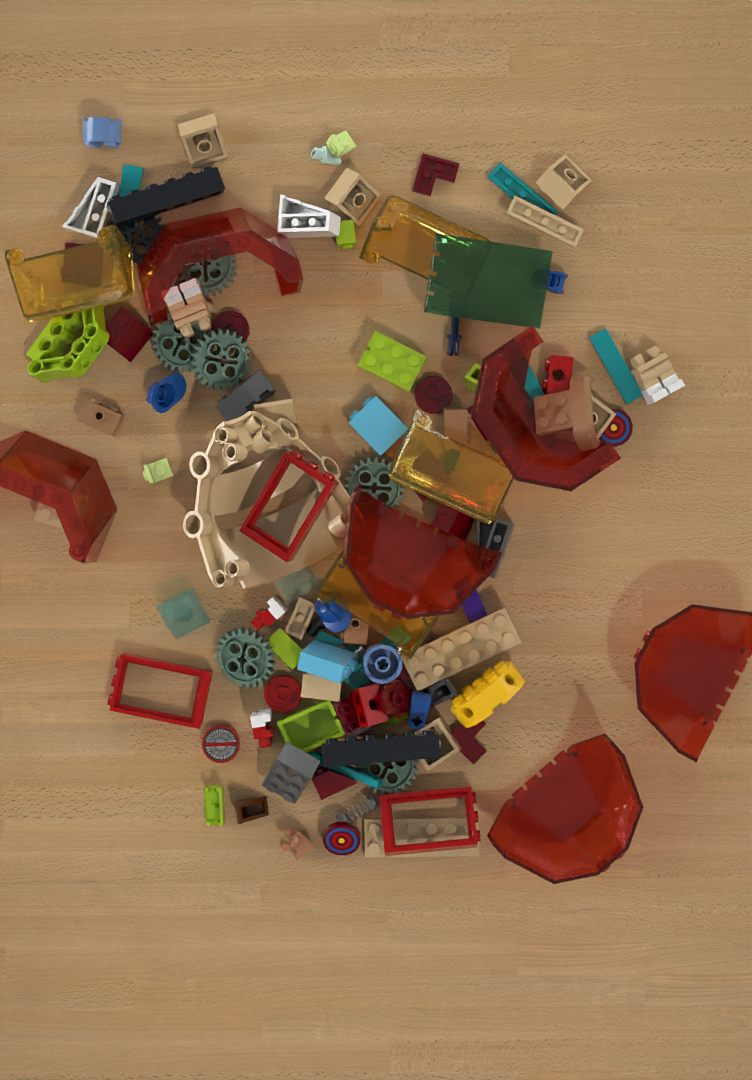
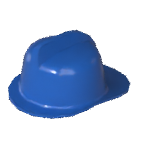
M173 373L162 381L153 383L148 389L146 401L153 406L156 412H167L184 396L187 386L185 378L178 373Z
M336 592L324 593L322 595L317 594L315 611L326 628L333 632H341L346 629L351 621V611L342 596Z

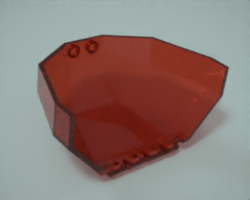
M355 487L347 504L343 565L367 599L374 604V609L384 612L386 609L392 612V617L402 620L403 617L413 619L453 614L495 570L502 552L492 551L456 536L450 538V534L438 529L436 535H433L435 527L422 521L418 527H415L418 519L405 513L400 520L398 518L401 511L390 506L387 507L385 503L362 491L361 487Z
M691 604L652 628L651 632L647 630L642 640L645 642L643 648H638L633 657L636 659L634 665L637 709L679 754L697 762L715 726L713 721L717 722L723 711L717 708L716 705L719 704L725 707L731 695L725 688L728 687L734 690L740 678L734 671L737 670L742 673L748 663L745 659L750 658L752 655V612Z
M606 733L572 744L567 749V753L564 750L554 758L557 763L555 766L550 761L539 771L542 774L541 778L535 774L525 783L528 788L526 791L521 786L512 794L514 799H509L503 804L487 836L492 845L506 860L553 884L599 875L601 872L607 871L615 860L624 856L625 852L629 849L644 807L625 755Z

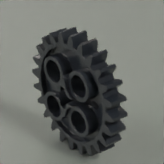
M155 216L136 221L137 225L134 228H129L127 225L114 228L113 223L108 221L107 225L111 229H105V232L110 234V236H106L105 240L110 241L106 247L113 248L110 255L117 254L116 261L122 258V265H125L127 261L130 262V268L133 267L134 263H137L138 268H140L141 262L147 267L148 260L154 263V256L161 257L158 250H165L161 244L167 243V240L162 238L167 236V232H162L166 225L159 224L162 218L155 219ZM144 221L139 233L141 239H136L132 251L129 252L128 248L133 240L131 233L135 234L140 222ZM146 227H150L154 230V234L146 236L143 230ZM125 236L128 238L129 243L124 246L120 245L118 238ZM144 245L146 252L143 254L138 253L136 246Z

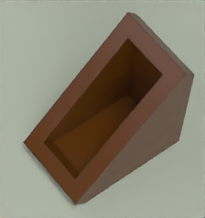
M266 796L237 800L235 804L238 824L269 815Z

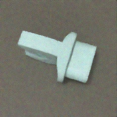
M326 146L321 148L315 147L311 153V158L318 159L320 163L340 165L342 163L341 158L336 159Z

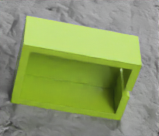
M375 331L367 345L369 351H364L358 363V368L409 393L427 357Z
M330 700L320 701L277 722L285 742L304 752L321 746L322 742H326L327 738H339L346 735L338 717H335L337 714L333 707V701Z

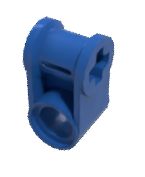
M538 268L530 274L529 282L535 288L556 294H564L563 286L568 275L558 271ZM535 274H541L543 276L542 283H538L535 281Z
M413 691L409 715V725L413 729L419 730L425 726L433 694ZM416 716H420V722L416 721Z

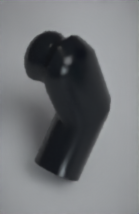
M317 617L306 632L314 637L319 629L328 628Z

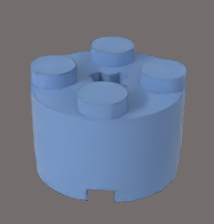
M107 117L83 118V143H85V146H89V148H101V144L108 148H119V144H122V120L115 118V121H110V118Z
M376 643L364 652L362 667L366 675L373 682L386 684L399 676L402 670V660L400 654L391 645ZM384 659L387 664L382 665V668H380L377 662Z

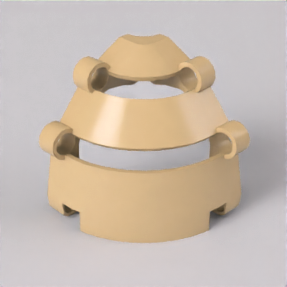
M248 411L236 419L223 421L217 426L206 452H196L190 459L189 468L191 474L198 479L195 511H190L184 516L183 529L188 537L198 539L208 576L214 586L218 588L232 587L240 581L243 589H247L290 575L338 550L340 547L334 536H351L364 526V521L358 508L338 479L341 476L338 464L329 456L320 458L298 438L299 434L295 425L286 418H280L275 422L256 411ZM278 449L250 466L221 474L222 471L231 465L245 460L247 452L251 450L263 453L267 450ZM295 450L303 455L302 459L305 461L316 463L319 466L318 469L325 473L327 471L333 474L335 480L339 483L293 561L286 563L241 533L239 530L242 526L219 530L215 516L237 512L254 506L284 453ZM205 459H206V462H207V469H206V471H205V469H204ZM291 463L271 498L285 492L310 475ZM312 476L310 477L315 482L317 489L292 505L257 520L255 525L289 547L325 487L323 483ZM198 519L200 520V529L197 526Z

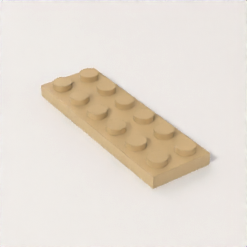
M503 607L401 655V659L417 691L518 645L522 641L506 608Z
M466 817L393 818L396 845L469 838ZM364 818L365 858L480 856L479 842L477 848L385 856L381 818ZM478 822V823H475V824H476V830H479V822Z

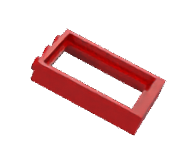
M295 450L284 453L239 530L286 563L293 561L339 483L335 480L333 474L327 471L325 473L318 469L319 466L316 463L305 461L302 459L303 455ZM292 463L323 483L325 487L288 547L256 526L255 523L289 465Z
M122 653L120 657L117 656L115 668H118L117 675H113L111 686L114 687L113 694L109 695L107 705H110L109 711L197 729L202 727L213 671L128 653ZM128 663L199 677L191 718L121 704Z
M471 787L379 795L385 856L477 848L478 842H481L480 830H476L475 824L479 822L478 811H474L473 804H476V793L472 792ZM464 797L468 839L406 845L395 844L392 804Z

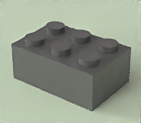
M286 742L262 786L268 791L280 795L284 800L296 804L311 780L320 760Z

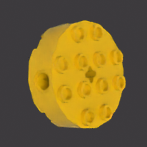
M501 660L494 665L493 669L491 667L487 668L482 672V677L475 680L472 685L467 684L461 689L462 694H458L451 700L453 703L450 708L451 712L466 728L472 727L494 713L493 710L498 705H504L523 686L525 680L511 661L504 662Z

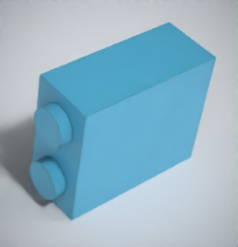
M370 396L362 404L364 408L360 412L356 410L349 417L351 420L349 425L382 456L408 428L377 396L374 398Z
M314 640L300 652L297 669L341 683L352 672H355L358 661H356L357 653Z

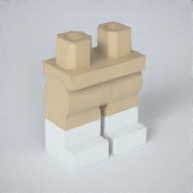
M196 278L179 284L180 287L174 286L161 292L176 328L181 331L185 338L195 335L192 325L196 323L199 324L201 331L212 328L210 321L212 316L200 283Z
M656 345L645 351L650 361L645 362L641 354L630 359L634 368L630 372L634 376L647 405L685 386L682 379L679 380L673 370L666 352L661 354Z

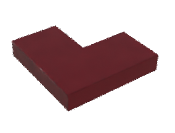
M423 153L412 192L431 197L435 179L454 183L460 163Z
M484 721L469 728L459 723L452 731L453 736L461 746L460 752L473 765L487 751L473 738L486 725Z

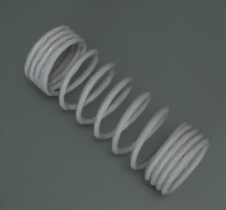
M369 795L364 799L368 810L359 801L364 814L355 804L359 816L350 807L355 819L347 809L346 812L350 821L343 812L337 815L336 819L338 822L348 821L352 824V819L354 821L357 820L356 816L361 819V814L365 816V811L370 813L369 807L375 810L379 806L375 798Z

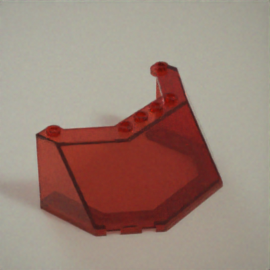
M241 207L165 223L137 267L150 326L169 322L165 307V296L185 265L249 252L275 269L281 297L300 293L303 275L299 259L288 237L277 233L275 228Z
M532 325L482 359L471 415L516 481L571 492L620 460L621 457L611 442L599 444L596 449L581 451L576 442L558 439L555 433L542 436L536 434L534 402L524 387L531 352L544 341Z
M26 430L0 441V487L54 508L70 543L69 554L71 558L83 564L97 562L118 510L97 459Z

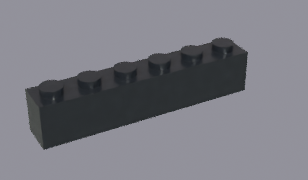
M208 166L196 174L189 172L184 174L183 178L177 180L170 178L161 185L151 184L142 191L136 189L123 197L120 195L111 197L106 207L114 228L223 194L225 186L218 167L211 168V166Z
M434 729L423 730V734L407 731L403 732L401 736H396L395 733H385L384 737L376 738V734L364 735L365 739H357V736H348L342 741H337V738H327L326 742H322L323 767L441 758L438 732L434 733Z

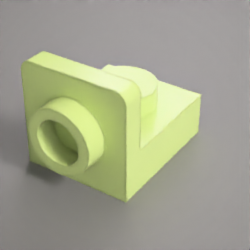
M346 130L336 136L335 134L331 135L326 142L328 151L336 159L354 150L356 147Z
M167 458L144 465L145 470L142 471L145 480L149 481L150 484L174 476Z

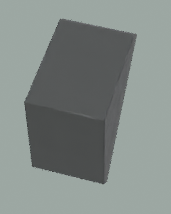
M449 677L422 690L425 693L433 694L432 707L458 695Z

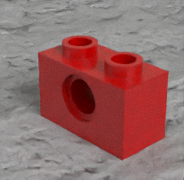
M550 355L549 359H545L544 371H547V378L543 379L542 385L545 395L570 390L574 357ZM560 371L562 373V380H554L553 372Z
M379 683L350 690L360 728L388 721V717L381 709L379 702V692L381 689ZM370 701H371L372 704H373V708H372V709H371L370 706H369V702H370Z

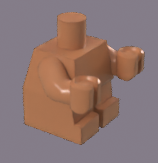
M292 827L285 830L289 836L287 838L288 843L282 844L281 848L283 851L293 849L295 853L293 856L296 860H299L314 849L309 840L299 831L295 832Z

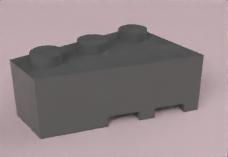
M261 370L249 376L244 384L241 383L236 386L232 394L229 396L225 395L219 399L216 408L226 421H230L244 415L248 411H252L254 404H261L277 391Z
M477 511V573L494 579L497 578L515 524Z

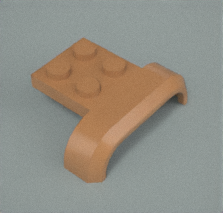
M589 374L573 376L570 380V390L534 397L536 434L542 436L573 429L575 441L581 451L596 449L600 444V440L597 438L594 430L591 382H594L595 378Z

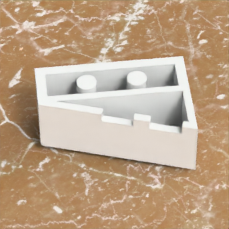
M97 177L84 195L81 203L74 209L73 214L62 227L66 231L103 242L106 233L105 229L108 227L107 222L110 220L106 207L107 202L110 201L111 197L118 195L119 185L116 182Z
M280 194L277 233L288 238L339 236L340 216L328 210Z

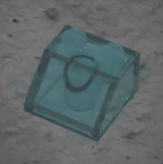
M194 588L157 605L165 624L176 639L210 623Z

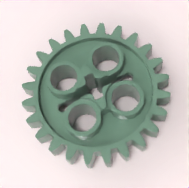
M205 235L202 241L199 236L197 237V242L190 239V246L184 244L185 251L179 250V254L182 257H176L178 264H175V268L178 270L176 275L180 277L178 279L179 283L193 279L192 276L195 273H200L201 276L196 279L199 281L206 298L209 292L213 296H216L217 290L222 294L223 286L229 289L227 282H234L231 276H237L236 271L233 269L238 268L237 263H234L237 261L236 256H232L234 251L229 249V244L223 245L222 239L216 242L215 236L208 240L207 235ZM205 251H208V282H205ZM195 255H201L199 260L192 259ZM213 255H220V258L217 260L211 259ZM216 272L220 273L218 278L211 277Z
M167 313L168 319L161 317L163 324L156 323L159 330L152 331L157 335L151 338L152 341H156V344L151 347L158 350L154 356H161L158 362L166 361L165 368L172 365L171 371H175L178 367L179 373H182L185 367V370L190 372L191 366H195L189 363L190 360L195 358L190 355V353L196 352L192 346H199V343L194 344L192 336L185 338L182 333H178L171 314ZM198 323L192 325L194 333L199 335L200 340H204L203 333L210 336L207 333L210 329L201 331ZM169 338L174 343L171 349H168L165 345ZM185 338L186 345H180L181 341L179 339ZM180 345L179 349L177 350L176 355L173 356V352H174V351L178 348V346ZM185 349L189 352L187 360H183L181 357V353Z
M217 328L215 334L213 330H209L210 336L203 333L204 340L197 339L199 346H192L196 352L190 353L191 356L195 357L189 361V363L195 365L191 368V371L197 372L194 377L196 379L201 378L199 383L202 385L206 383L208 389L212 385L215 391L218 390L219 386L222 391H225L226 386L232 389V383L237 386L239 385V378L245 380L243 373L249 374L246 367H251L252 365L247 360L252 359V356L247 355V353L251 349L245 347L248 343L245 340L241 341L243 337L241 335L236 336L235 331L229 334V330L225 328L222 333V330ZM217 344V350L211 353V346ZM235 347V354L229 356V350ZM205 356H212L214 358L219 359L223 357L230 361H237V363L233 364L226 361L218 362L215 359H205ZM213 363V369L207 372V365ZM231 366V373L225 375V369Z
M368 457L366 464L360 460L361 466L353 465L355 471H348L352 475L351 478L345 477L349 484L343 486L348 488L349 491L347 493L359 512H364V517L370 513L371 519L374 518L375 514H378V517L381 518L383 512L389 516V509L395 512L394 504L401 505L397 501L398 498L404 499L400 495V492L405 491L404 488L400 487V485L405 483V481H399L402 473L396 474L395 472L398 467L392 469V462L386 465L385 458L382 459L381 463L378 462L377 457H375L374 462H371ZM364 472L371 475V480L368 483L360 481V475ZM381 474L389 475L390 482L388 484L380 483L379 476ZM375 482L379 487H391L392 489L391 491L377 490L373 494L372 490L358 489L357 486H372ZM363 491L368 492L370 495L369 501L365 503L359 500V494ZM380 493L388 494L389 501L382 504L378 501Z
M242 626L239 630L234 628L232 631H228L225 636L220 638L221 642L216 645L219 649L215 651L219 656L215 661L220 662L217 668H223L221 675H228L227 681L233 679V685L239 682L240 688L245 684L247 688H250L252 684L254 687H257L259 683L263 684L271 676L270 674L274 671L273 666L276 664L271 659L276 654L271 653L274 647H268L270 640H263L265 634L258 636V630L252 633L251 627L245 631ZM253 648L258 651V654L253 651Z
M406 760L401 765L396 763V761L391 762L392 767L389 766L383 777L382 787H374V793L380 789L381 795L385 791L391 794L392 790H395L396 794H398V788L400 787L406 791L405 784L412 785L409 779H416L413 772H418L419 769L414 767V765L419 764V761ZM359 764L357 768H362L363 771L380 777L385 764ZM378 764L381 770L378 773H373L370 770V766ZM393 772L397 774L398 778L396 781H389L387 775Z

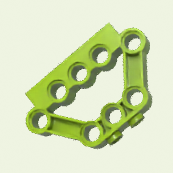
M90 289L84 290L78 297L72 292L69 294L26 353L32 359L28 365V373L42 383H48L53 379L67 377L77 379L85 374L110 337L105 324L104 299ZM84 326L83 335L73 342L70 353L61 357L63 348L73 341L77 329Z

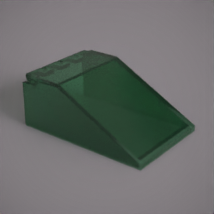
M436 233L433 251L440 252V256L432 255L430 271L437 272V276L429 275L427 291L434 292V296L426 295L424 312L540 329L553 251Z

